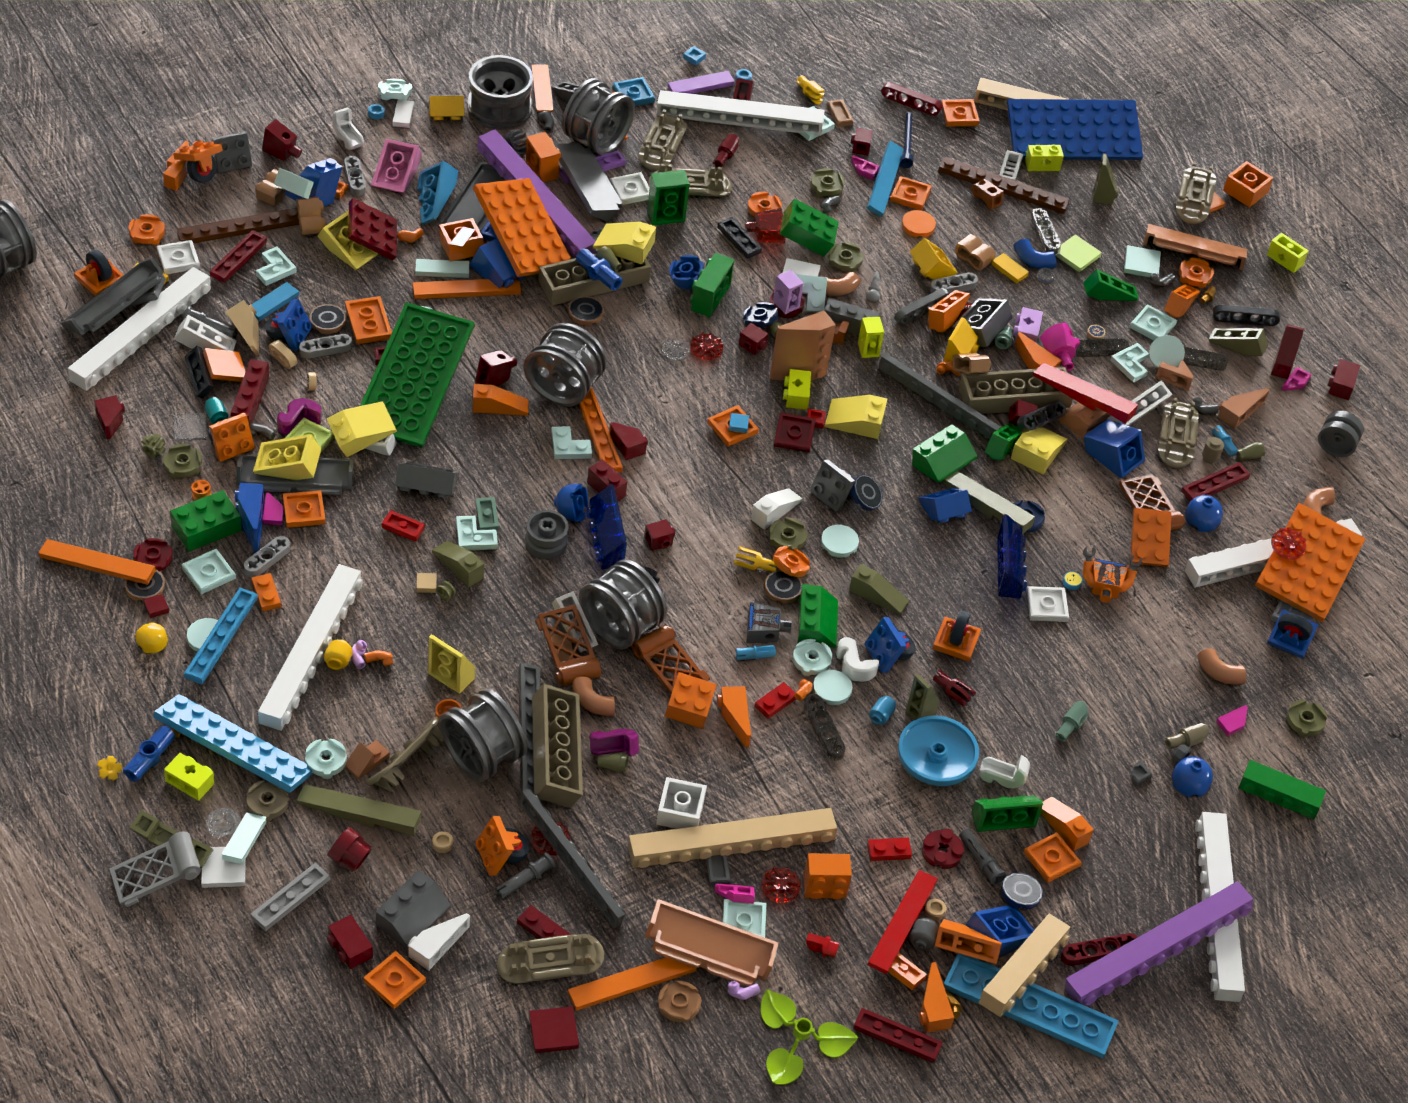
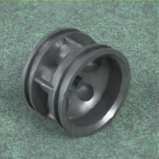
M503 55L485 57L474 63L469 71L470 93L468 96V112L472 119L484 127L497 130L515 128L526 122L531 114L532 104L530 95L533 86V74L530 68L516 58Z
M591 78L582 83L571 96L563 114V133L600 155L611 153L620 145L631 127L635 113L634 101L621 92L612 94L607 84L596 78Z
M5 199L0 200V277H3L11 271L34 263L37 257L35 242L29 226L19 210L10 201Z
M558 323L547 330L540 341V345L536 346L526 357L523 369L527 381L540 396L556 405L569 407L578 405L588 394L592 384L605 371L607 358L600 343L589 332L573 324Z
M630 560L618 561L606 571L605 575L599 579L592 580L582 587L579 592V604L591 629L606 644L616 649H627L638 641L641 634L646 630H652L662 623L667 615L666 601L656 581L644 568Z

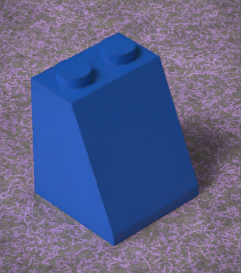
M326 159L308 165L299 176L314 182L309 197H319V200L323 202V206L332 204L343 166L333 159ZM286 190L285 192L286 196L295 201L296 199L303 198Z
M498 238L480 246L469 264L471 268L485 279H489L498 288L503 286L507 288L514 283V280L518 279L521 281L527 277H517Z
M1107 419L1084 436L1086 452L1120 478H1123L1145 461L1140 429Z

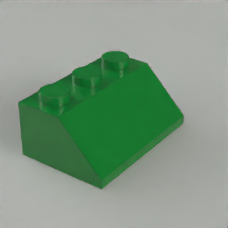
M952 424L912 450V466L937 483L977 459V454L966 434Z
M802 584L799 598L797 644L806 639H815V642L820 644L823 642L828 647L836 648L838 599L822 586Z
M1034 795L999 797L996 799L982 798L974 801L971 812L977 832L1030 828L1037 826L1044 803L1043 800Z

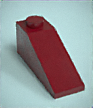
M1290 324L1286 325L1273 361L1271 375L1285 379L1289 378L1305 328Z

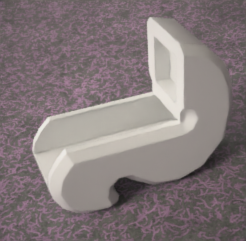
M347 107L335 111L332 121L337 137L344 141L346 149L353 150L362 147L364 139L362 134L352 124V112Z
M844 637L839 641L836 655L838 659L843 658L842 672L852 681L863 682L873 679L877 674L879 660H864L860 662L856 641L850 637Z
M1023 755L1020 756L1016 766L993 757H986L982 760L979 776L988 783L996 780L1006 788H1018L1027 781L1030 762Z

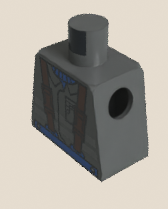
M750 602L746 643L777 642L779 632H791L792 621L780 620L781 610L779 608Z

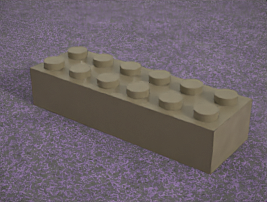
M616 256L622 266L615 273L623 279L622 284L617 290L650 281L651 266L646 258L643 264H639ZM576 258L539 267L538 282L551 306L570 302L577 297H590L613 291L599 279H591L587 269L579 264Z
M1055 367L1067 373L1066 367ZM1037 369L962 374L958 388L962 402L980 414L1009 412L1010 406L1017 400L1037 405V409L1056 401H1061L1065 408H1071L1073 399L1033 376Z
M543 684L532 696L534 795H537L539 799L571 808L583 795L579 694Z

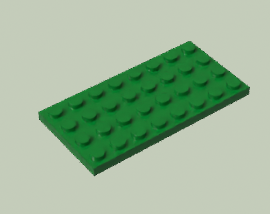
M405 302L360 406L383 401L397 432L393 433L395 439L423 448L475 327V323Z

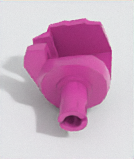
M1057 323L1045 330L1040 340L1044 348L1061 360L1062 366L1066 367L1067 371H1071L1074 368L1071 359L1074 358L1080 341L1078 338L1072 337L1073 332L1067 323Z

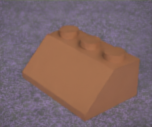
M1078 402L1065 411V415L1058 418V420L1084 439L1087 433L1103 423L1111 415L1099 408L1093 411Z

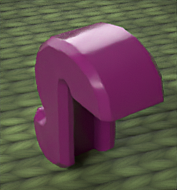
M299 398L289 403L287 406L288 413L280 412L277 416L278 431L281 434L288 435L303 418L318 425L321 424L322 410L315 401Z
M615 729L609 732L596 731L589 736L590 752L594 755L626 752L631 757L639 753V735L631 729Z

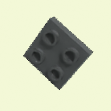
M246 131L212 138L214 144H221L223 149L222 152L214 154L219 173L253 166Z
M827 459L823 461L809 491L834 511L838 512L841 511L847 497L852 496L851 488L855 480L852 475L845 470H841Z

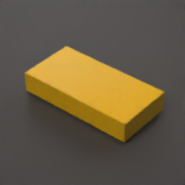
M1004 253L992 260L991 265L1016 284L1029 274V271Z

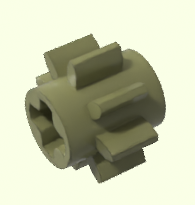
M151 433L149 436L146 435L141 441L144 444L142 450L149 457H157L158 454L162 455L166 450L163 447L165 441L158 434Z

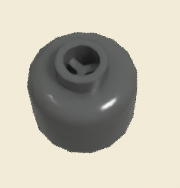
M930 918L918 919L913 924L909 940L916 949L929 950L935 946L939 928L935 921Z

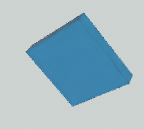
M644 77L613 83L614 91L621 92L632 98L635 106L655 102V97Z

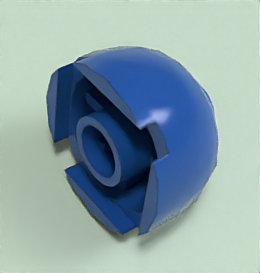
M683 255L680 257V260L677 262L674 260L671 263L669 273L677 287L689 290L692 289L693 282L699 279L700 271L705 268L699 257Z
M574 483L562 487L554 499V505L558 513L562 514L568 521L581 522L586 517L587 513L583 512L584 508L588 507L589 501L587 489L582 487L583 484Z
M1209 495L1195 497L1190 501L1185 511L1187 523L1191 527L1192 525L1198 527L1197 530L1201 532L1216 530L1223 518L1222 505L1217 499Z
M1191 756L1182 759L1177 763L1172 772L1173 786L1179 793L1188 797L1192 795H1198V797L1205 795L1213 781V772L1210 765L1199 757Z

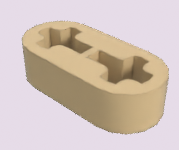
M276 340L269 344L270 353L285 368L290 369L297 365L296 356L281 341Z

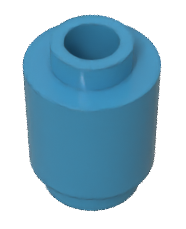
M890 696L879 698L869 712L871 721L878 725L886 724L896 709L895 700Z

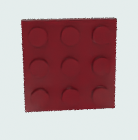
M352 198L349 201L348 239L393 261L397 257V220L380 212L378 209L364 204L362 201Z

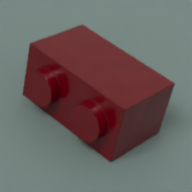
M1343 359L1339 360L1338 365L1334 364L1331 375L1334 376H1330L1327 384L1330 387L1328 394L1349 400L1360 365Z
M603 459L588 468L587 483L611 505L626 497L627 481Z
M352 915L328 926L327 941L332 948H336L340 961L343 964L346 963L349 969L373 958V946Z

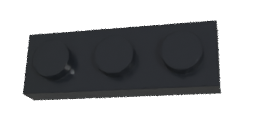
M733 217L718 222L717 228L747 259L761 253L762 247Z
M195 346L185 356V361L196 396L203 398L214 388V384L207 368L203 350L201 347Z

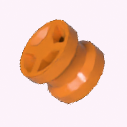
M197 480L192 484L193 501L211 495V485L208 481Z

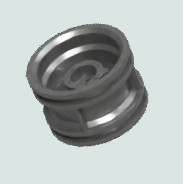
M482 689L478 694L472 695L469 698L467 708L453 707L439 717V730L445 738L443 742L447 750L465 774L476 782H484L488 777L493 776L497 772V764L501 761L508 764L513 763L527 753L526 737L516 715L508 704L490 689Z

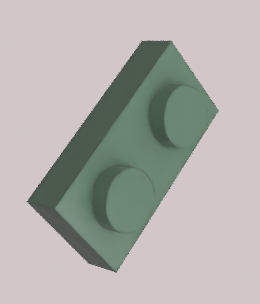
M495 497L476 498L475 504L479 530L499 531Z

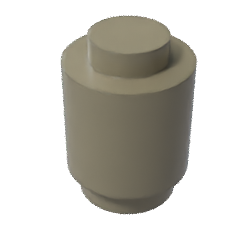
M1217 437L1207 439L1202 452L1205 462L1213 464L1220 459L1224 448V442Z

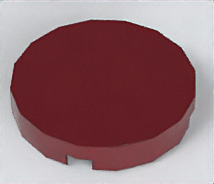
M148 538L135 546L133 560L153 565L156 570L161 571L171 564L173 551L165 540Z

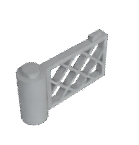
M184 831L173 834L166 843L109 868L119 903L126 907L138 903L139 898L182 878L186 880L195 879L201 872L190 834ZM167 850L168 854L164 862L157 860L159 853ZM144 860L149 861L144 871L137 869L140 862ZM154 863L162 865L157 875L149 873ZM167 867L173 869L174 875L167 878L162 877ZM124 869L129 870L124 880L118 878V872ZM134 872L142 874L137 884L129 882ZM147 876L154 878L150 886H142ZM126 887H134L133 892L124 897L123 892Z

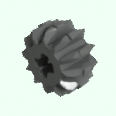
M513 129L506 133L504 136L506 142L521 158L526 155V133H523L521 129Z

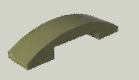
M142 810L129 827L133 832L155 846L168 842L173 834L178 833L160 823L159 819ZM195 839L192 840L200 868H202L214 850Z

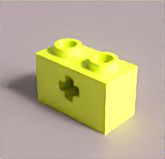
M1028 145L1025 157L1027 171H1060L1064 157L1061 145Z
M1281 233L1271 241L1267 256L1294 273L1304 265L1309 251Z
M880 317L862 318L858 338V346L862 358L880 356L884 336Z
M789 370V376H785L784 387H787L783 393V400H786V408L808 409L811 371Z
M179 753L164 769L165 782L198 801L214 785L213 771L209 767L197 763L192 757L185 756L182 753Z

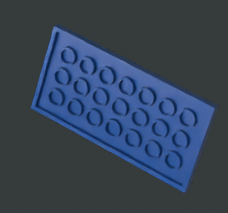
M1007 100L1012 151L1023 154L1022 160H1025L1028 145H1061L1064 155L1063 160H1101L1103 154L1107 155L1108 160H1142L1143 158L1135 100Z

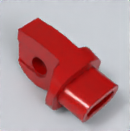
M808 933L806 939L807 948L810 950L822 952L823 958L826 955L835 958L840 943L832 941L830 936L824 938Z

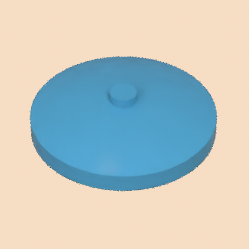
M925 716L912 721L904 728L898 743V756L906 771L916 779L930 785L949 786L964 781L973 773L979 758V747L971 731L960 722L943 716Z

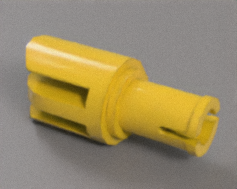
M799 76L796 83L803 88V93L815 104H821L825 90L816 82L807 80L805 76Z
M738 546L739 551L754 555V557L736 553V558L750 562L752 565L734 560V565L753 571L758 570V568L769 572L776 571V565L773 560L763 558L760 552Z

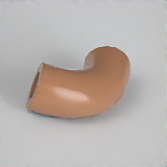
M848 272L840 279L827 278L826 296L840 297L850 294L859 287L861 283L860 277L853 272Z
M1324 487L1313 490L1305 497L1303 505L1322 515V506L1334 504V489L1332 487Z
M1212 648L1204 649L1198 653L1199 663L1204 671L1214 680L1224 684H1245L1246 671L1243 665L1235 666L1224 663L1217 656L1215 649Z
M577 677L572 681L573 692L579 694L580 705L585 710L595 715L614 717V697L597 694L593 690L592 680L588 677Z

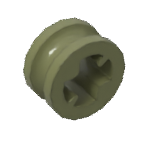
M443 581L436 588L437 594L445 601H449L456 594L453 585L447 581Z

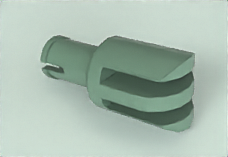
M1075 702L1062 719L1063 725L1055 733V737L1059 741L1065 742L1072 731L1079 730L1088 718V707L1085 702Z

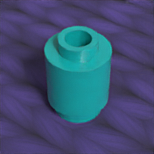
M212 397L205 402V411L212 424L228 419L229 415L221 400Z

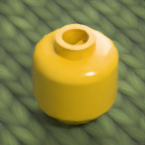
M333 640L326 648L324 661L331 669H343L349 664L353 649L345 640Z

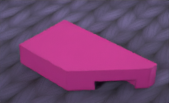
M852 156L851 161L857 174L873 180L878 174L880 166L857 156Z
M1296 367L1281 390L1304 389L1312 374Z
M266 493L263 524L282 525L284 506L270 493Z
M1246 705L1217 718L1216 723L1227 736L1243 730L1248 707Z
M715 884V892L730 901L754 904V887Z

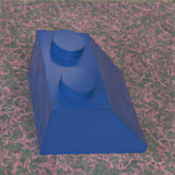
M950 488L918 497L929 518L937 520L938 523L947 522L950 517L954 516L955 518H962L966 516L965 513L972 512L968 490Z

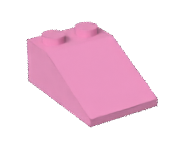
M386 139L371 186L404 194L419 166L422 156L419 146Z

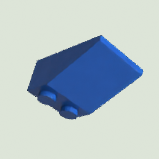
M240 483L239 491H235V502H238L236 503V509L241 515V527L254 553H256L260 548L263 526L264 486L263 484Z
M1011 905L974 912L965 924L1001 942L999 958L1018 949L1034 931L1018 909Z

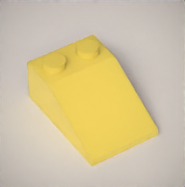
M348 210L323 227L317 237L329 251L354 270H357L379 254L348 239Z
M643 222L606 224L594 243L593 249L600 250L606 246L612 250L615 256L643 264L655 243L656 227Z
M873 395L832 399L825 427L878 439L887 399Z
M383 401L345 409L327 418L335 439L346 457L397 432Z
M1042 426L1032 431L1022 433L1014 445L1011 459L1044 474L1068 439Z
M311 434L262 442L253 472L254 474L291 480L314 478L321 447Z
M432 634L429 636L428 674L460 694L475 679V666L463 654Z

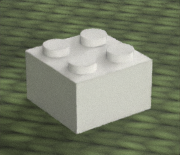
M666 777L656 825L675 829L699 826L707 786Z

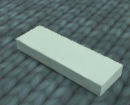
M279 168L274 185L308 199L314 182Z
M416 259L415 276L469 278V261Z
M246 812L223 851L222 860L243 864L267 822L266 817Z

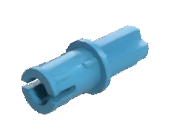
M1220 425L1216 426L1219 432L1213 428L1212 434L1224 442L1226 453L1229 456H1235L1238 449L1233 444L1231 436L1227 435Z
M753 645V647L736 648L737 661L755 659L756 661L757 658L774 657L776 655L774 645L758 647Z

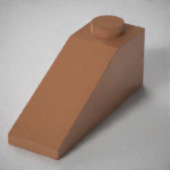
M1265 388L1232 396L1227 401L1224 400L1219 406L1218 418L1234 429L1237 428L1265 403L1270 390Z

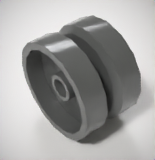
M1347 411L1332 412L1327 416L1319 432L1318 443L1328 454L1336 457L1350 456L1357 448L1364 432V426L1361 420Z
M540 510L533 513L526 523L525 544L528 551L535 557L542 559H553L560 556L566 550L569 527L566 518L552 510Z

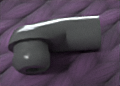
M543 111L539 113L538 118L541 119V122L545 121L544 131L551 133L554 119L549 112Z
M838 195L823 200L821 203L823 213L832 211L831 206L840 204Z
M1153 273L1150 276V282L1156 286L1165 287L1175 280V276L1172 273L1163 278H1159L1158 273Z
M1200 397L1193 399V402H1195L1194 408L1200 413H1218V405L1202 404L1203 399Z
M256 423L249 425L252 436H256L257 432L269 440H273L276 436V433L266 425Z

